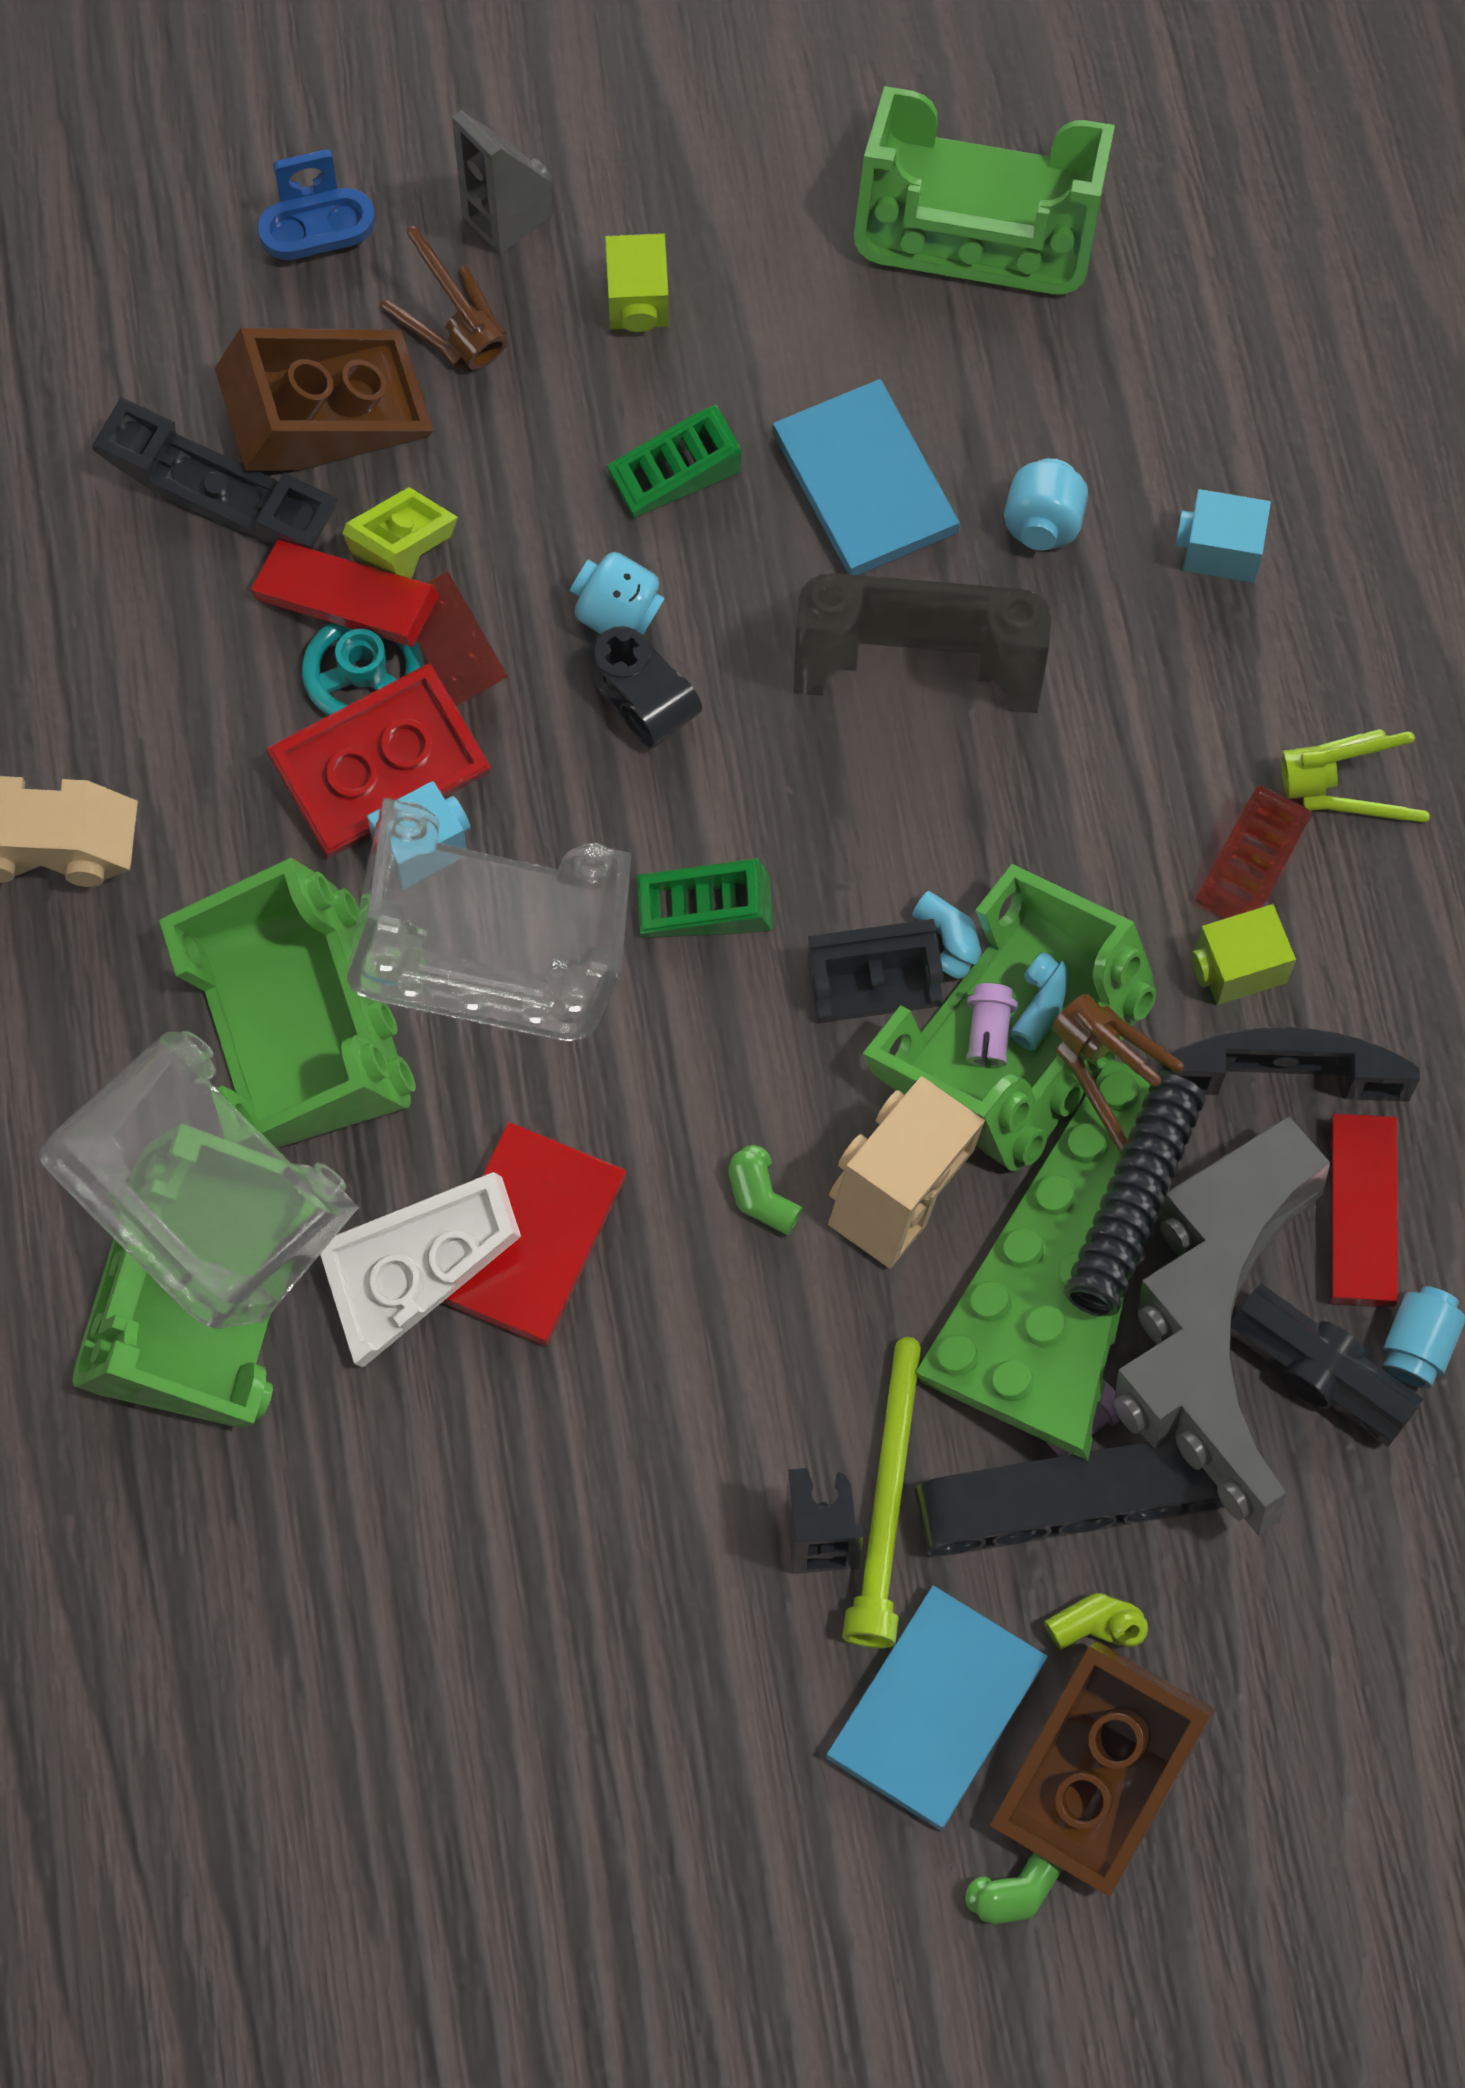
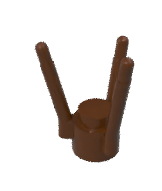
M415 226L409 227L407 235L458 310L446 325V330L450 333L448 341L390 300H383L381 308L400 324L441 352L453 368L460 366L463 362L472 370L481 369L489 365L506 348L508 342L505 337L506 331L495 319L470 269L467 266H461L458 272L474 307L468 303L418 228Z
M1084 994L1072 1001L1055 1019L1052 1031L1063 1041L1055 1052L1073 1071L1109 1136L1113 1139L1121 1153L1124 1145L1129 1141L1082 1058L1087 1056L1092 1062H1095L1109 1051H1112L1153 1087L1160 1085L1161 1077L1119 1039L1120 1036L1176 1073L1183 1071L1184 1064L1167 1052L1166 1049L1123 1021L1108 1005L1102 1008L1089 994Z

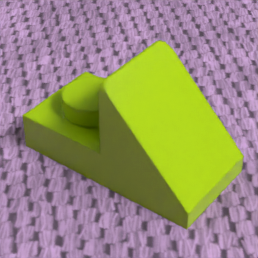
M408 487L347 522L342 534L354 562L412 579L420 555L450 538L458 517Z

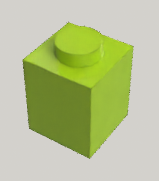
M665 233L605 236L610 329L645 332L654 327H669Z
M1273 904L1203 925L1195 951L1191 952V963L1195 977L1202 988L1210 987L1217 1005L1287 984L1296 962L1295 955Z

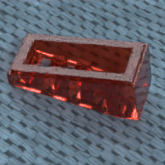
M1258 785L1243 809L1195 902L1225 918L1264 907L1304 837L1312 817V812L1298 803L1264 786ZM1247 835L1277 850L1276 856L1245 842ZM1234 858L1266 873L1264 878L1261 879L1233 865ZM1222 879L1254 894L1251 902L1219 887Z

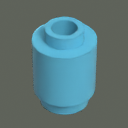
M1423 1286L1420 1293H1405L1382 1349L1383 1354L1386 1356L1382 1369L1397 1380L1408 1385L1423 1389L1432 1388L1435 1378L1444 1376L1465 1324V1314L1457 1308L1459 1300L1443 1290L1430 1286Z

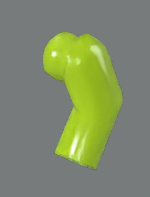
M1103 1593L1091 1594L1044 1621L1049 1637L1060 1651L1087 1635L1118 1646L1132 1648L1142 1643L1148 1633L1147 1620L1138 1607Z

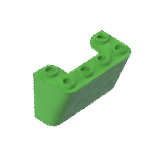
M291 857L159 920L175 975L205 991L235 1091L224 1086H219L211 1090L226 1141L261 1154L409 1108L411 1105L410 1093L416 1090L415 1080L406 1061L397 1054L392 1036L397 1034L396 1021L388 1005L379 998L374 982L375 979L379 978V969L373 954L361 942L356 924L361 922L360 910L354 897L346 888L339 890L333 883L326 880L321 872H314Z
M1011 864L975 910L989 943L988 948L981 955L978 964H974L967 976L963 978L922 1032H920L911 1010L900 1005L863 1052V1055L872 1074L893 1090H899L906 1095L922 1076L982 1117L985 1122L976 1147L1008 1170L1017 1171L1025 1165L1033 1164L1040 1157L1049 1135L1063 1117L1069 1116L1076 1110L1084 1092L1071 1068L1055 1052L1063 1041L1052 1031V1027L1034 1051L1022 1048L1010 1037V1030L1039 990L1038 987L1028 983L1025 979L1024 973L1039 953H1048L1056 962L1059 963L1063 960L1067 965L1070 979L1062 1011L1076 998L1089 994L1102 1008L1108 1005L1123 1021L1133 1026L1136 1021L1144 1019L1151 1011L1156 1000V988L1153 986V974L1133 921ZM1012 894V901L1006 914L999 920V914L1002 905L1005 902V900ZM993 983L1008 986L1013 990L1012 999L1018 1002L1016 1012L1010 1013L1006 1051L1007 1065L1004 1067H991V1060L987 1058L989 1042L987 1044L985 1067L975 1066L966 1062L972 1019V1009L967 1006V998L974 995V988L978 984ZM902 1035L901 1044L895 1056L889 1054L895 1040ZM1109 1051L1095 1062H1092L1087 1056H1084L1082 1060L1092 1077H1094L1100 1068L1105 1066L1108 1059H1114L1116 1055Z

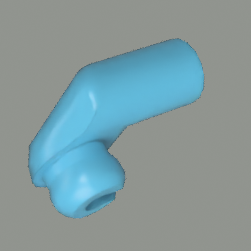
M927 891L916 905L912 917L918 921L934 919L936 932L941 935L942 943L945 947L944 951L940 954L942 970L954 978H964L969 973L971 965L978 964L981 956L976 926L969 916L931 891Z

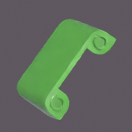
M884 86L863 159L854 229L855 245L860 254L869 261L881 265L1049 294H1067L1080 287L1088 271L1115 125L1088 120H1074L1064 124L1057 131L1052 143L1050 156L936 137L938 112L930 99L915 91Z
M182 1124L151 1143L141 1156L131 1180L76 1360L72 1380L73 1386L97 1395L238 1428H246L253 1425L255 1420H260L269 1406L273 1385L266 1381L265 1367L256 1364L289 1248L300 1242L304 1235L312 1237L323 1219L325 1201L319 1198L325 1178Z

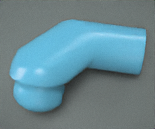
M1039 953L1024 973L1026 981L1038 987L1039 990L1009 1033L1014 1042L1030 1051L1037 1049L1051 1029L1055 1019L1061 1013L1070 979L1069 970L1063 960L1058 963L1048 953Z

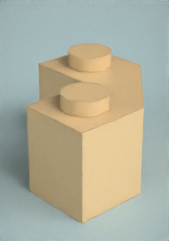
M0 776V883L12 881L15 876L39 866L62 873L68 882L83 887L99 886L104 880L129 871L138 801L88 780L62 779L61 791L25 789L23 777Z

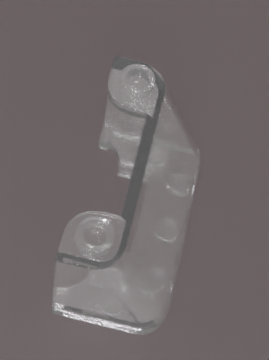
M384 798L377 816L350 953L347 983L351 989L360 996L375 1001L557 1040H579L591 1035L596 1030L621 975L632 853L607 848L596 843L584 844L568 851L562 858L557 870L437 843L440 822L435 814L414 802H402Z
M188 1031L166 1032L59 1126L39 1149L38 1157L48 1172L193 1318L209 1327L219 1329L263 1323L359 1207L344 1193L347 1188L346 1183L335 1171L322 1163H316L313 1167L305 1164H291L209 1082L216 1074V1068L210 1060L214 1054L201 1038Z

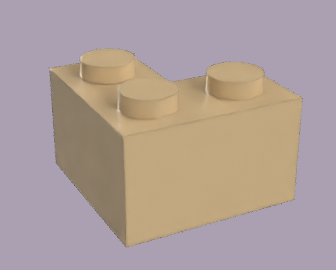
M922 1076L906 1095L896 1090L889 1097L876 1118L879 1127L869 1139L860 1134L848 1146L838 1164L844 1171L829 1193V1197L834 1199L835 1203L828 1225L889 1269L894 1266L928 1224L938 1194L975 1150L985 1122L982 1117Z

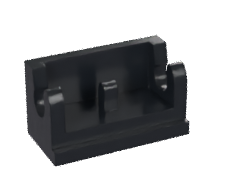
M934 919L808 936L807 963L818 1023L895 1013L900 1005L911 1011L941 1007L943 1005L941 983H944Z
M807 1468L788 1469L786 1509L793 1574L859 1569L864 1538L863 1525L855 1524L852 1487L848 1478L842 1472L837 1473L835 1480L838 1498L835 1503L829 1506L827 1502L817 1504L813 1500L811 1495L813 1483Z

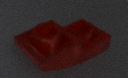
M446 571L427 582L434 586L439 594V598L424 624L417 642L454 705L457 707L507 679L508 675L450 573Z

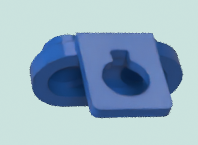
M329 149L286 158L273 163L280 202L266 209L258 222L260 242L268 254L282 260H294L353 246L363 242L370 236L375 226L373 204L369 197L359 190L353 188L338 189L333 157ZM313 168L321 171L317 177L312 179L313 185L301 188L299 182L290 180L293 174L303 169Z

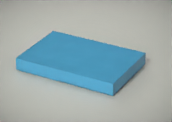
M881 379L773 423L772 434L850 578L959 533L960 522Z
M933 1585L828 1751L826 1759L942 1832L1041 1671L1048 1656Z

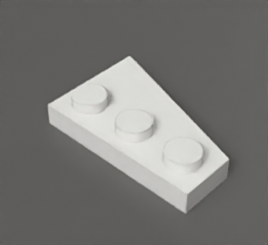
M492 1172L317 1243L355 1365L366 1366L521 1237L502 1176Z

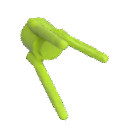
M1378 729L1318 746L1283 750L1281 752L1282 779L1287 800L1302 798L1304 812L1326 809L1426 823L1430 819V814L1425 810L1325 795L1326 789L1337 788L1338 785L1336 761L1413 743L1415 735L1410 731L1389 736L1385 734V731Z

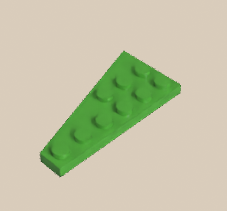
M1109 1058L1095 1082L1128 1139L1131 1128L1136 1126V1116L1143 1109L1144 1097L1150 1093V1084L1126 1064ZM1086 1096L915 1373L922 1384L1088 1461L1093 1441L1090 1434L1096 1406L1101 1405L1105 1387L1103 1380L1109 1346L1114 1344L1124 1297L1120 1298L1122 1304L1117 1314L1099 1317L1076 1308L1063 1292L1066 1281L1072 1278L1071 1270L1074 1263L1079 1261L1078 1254L1080 1248L1086 1244V1234L1089 1228L1093 1227L1094 1215L1100 1210L1099 1205L1102 1196L1107 1193L1108 1182L1111 1177L1115 1176L1114 1169L1116 1163L1122 1159L1120 1151Z

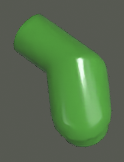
M748 1145L735 1153L729 1163L728 1176L735 1203L743 1213L789 1236L801 1216L803 1207L773 1192L768 1166L772 1163L769 1153L760 1146Z
M1033 1852L1018 1878L999 1879L992 1882L990 1878L984 1876L972 1881L966 1890V1905L970 1911L978 1914L982 1921L994 1925L1027 1920L1037 1913L1063 1869Z

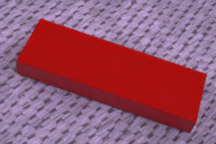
M277 540L251 588L258 601L350 629H367L376 633L380 638L410 647L414 646L439 598V594L431 584L282 540Z
M1333 1113L1330 1119L1329 1304L1395 1307L1398 1302L1397 1117Z

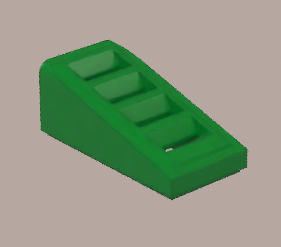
M715 404L691 415L609 463L607 471L632 517L636 518L740 473L742 452L725 418ZM708 440H710L715 449L711 454H708L703 445ZM687 449L695 462L689 467L686 466L679 454ZM664 459L673 474L672 477L666 480L656 464ZM643 469L653 487L646 492H643L633 474Z
M759 858L637 875L640 934L643 938L743 934L773 930L770 876ZM738 887H747L748 906L739 907ZM714 888H722V910L714 911L712 890ZM696 889L697 913L688 914L687 890ZM671 890L672 917L662 918L661 891Z

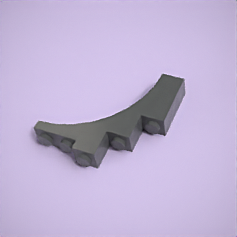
M1290 1116L1171 1189L1165 1195L1160 1228L1168 1246L1180 1257L1142 1280L1137 1312L1142 1328L1158 1345L1119 1369L1114 1398L1115 1410L1123 1424L1133 1433L1141 1432L1154 1449L1176 1435L1177 1446L1185 1460L1194 1469L1200 1470L1203 1468L1218 1486V1495L1226 1510L1239 1521L1245 1519L1258 1536L1280 1522L1287 1493L1257 1450L1239 1407L1230 1363V1325L1236 1297L1257 1257L1288 1221L1323 1195L1330 1162Z

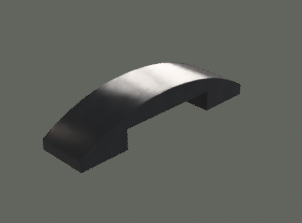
M120 397L92 445L93 451L109 463L164 498L210 521L274 545L277 540H282L313 549L338 504L337 497L286 473H283L278 481L258 471H245L243 464L177 434L175 421L123 397Z
M1297 1027L1243 1029L1208 1037L1171 1053L1184 1064L1183 1071L1176 1073L1160 1063L1157 1072L1158 1075L1169 1074L1186 1078L1197 1085L1205 1095H1219L1226 1071L1345 1076L1346 1099L1406 1102L1410 1101L1420 1081V1067L1381 1046L1336 1032Z

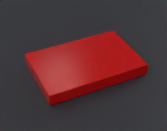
M431 663L420 667L267 748L269 759L327 860L371 837L367 815L431 781H434L442 796L446 797L488 775L491 771L488 761Z
M508 1122L483 1176L492 1172L502 1176L521 1237L442 1303L548 1347L624 1184L626 1170Z

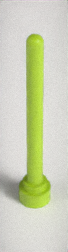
M909 1336L899 1339L894 1349L862 1594L854 1598L853 1607L846 1609L842 1638L845 1641L868 1648H891L895 1646L899 1617L893 1613L894 1603L888 1600L917 1383V1374L915 1372L919 1367L921 1352L919 1342Z

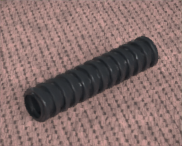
M1169 1074L1159 1075L1161 1077L1160 1085L1157 1087L1150 1085V1093L1144 1097L1143 1109L1138 1112L1135 1119L1136 1126L1131 1128L1128 1136L1129 1142L1124 1145L1121 1152L1122 1159L1116 1163L1114 1169L1115 1176L1111 1177L1108 1182L1107 1193L1102 1196L1099 1205L1100 1210L1094 1215L1093 1227L1089 1228L1086 1234V1244L1080 1248L1078 1254L1079 1261L1075 1262L1072 1267V1278L1067 1280L1063 1292L1066 1298L1076 1308L1085 1313L1099 1317L1113 1316L1120 1310L1122 1304L1120 1298L1124 1297L1127 1293L1128 1281L1133 1278L1136 1270L1135 1263L1139 1262L1142 1257V1246L1146 1245L1149 1240V1229L1153 1228L1158 1217L1156 1213L1163 1206L1165 1200L1163 1196L1170 1189L1172 1183L1170 1179L1176 1175L1179 1166L1177 1162L1183 1158L1185 1145L1189 1143L1192 1135L1191 1129L1196 1126L1199 1118L1198 1112L1202 1111L1206 1101L1205 1095L1200 1088L1186 1078Z

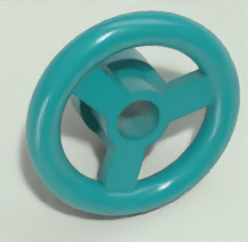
M331 622L324 626L310 641L302 662V679L305 690L312 702L328 716L348 706L335 699L329 693L351 684L357 687L371 686L375 690H379L397 679L386 672L384 644L376 633L367 629H350ZM338 640L335 648L338 667L320 674L321 661L325 652ZM417 641L413 647L395 642L405 658V675L424 666L423 654ZM360 660L371 662L368 666L362 668L353 666Z

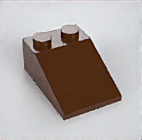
M240 328L215 367L245 471L302 470L428 438L434 431L402 330Z
M1099 1641L1091 1644L990 1826L1110 1897L1185 1768L1216 1709Z

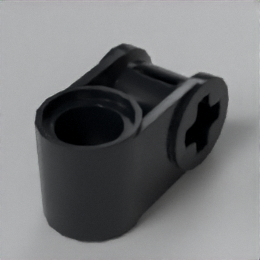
M626 626L613 627L603 632L597 639L594 648V686L598 693L619 713L632 733L644 745L654 749L701 713L702 703L692 685L681 673L673 669L640 632Z

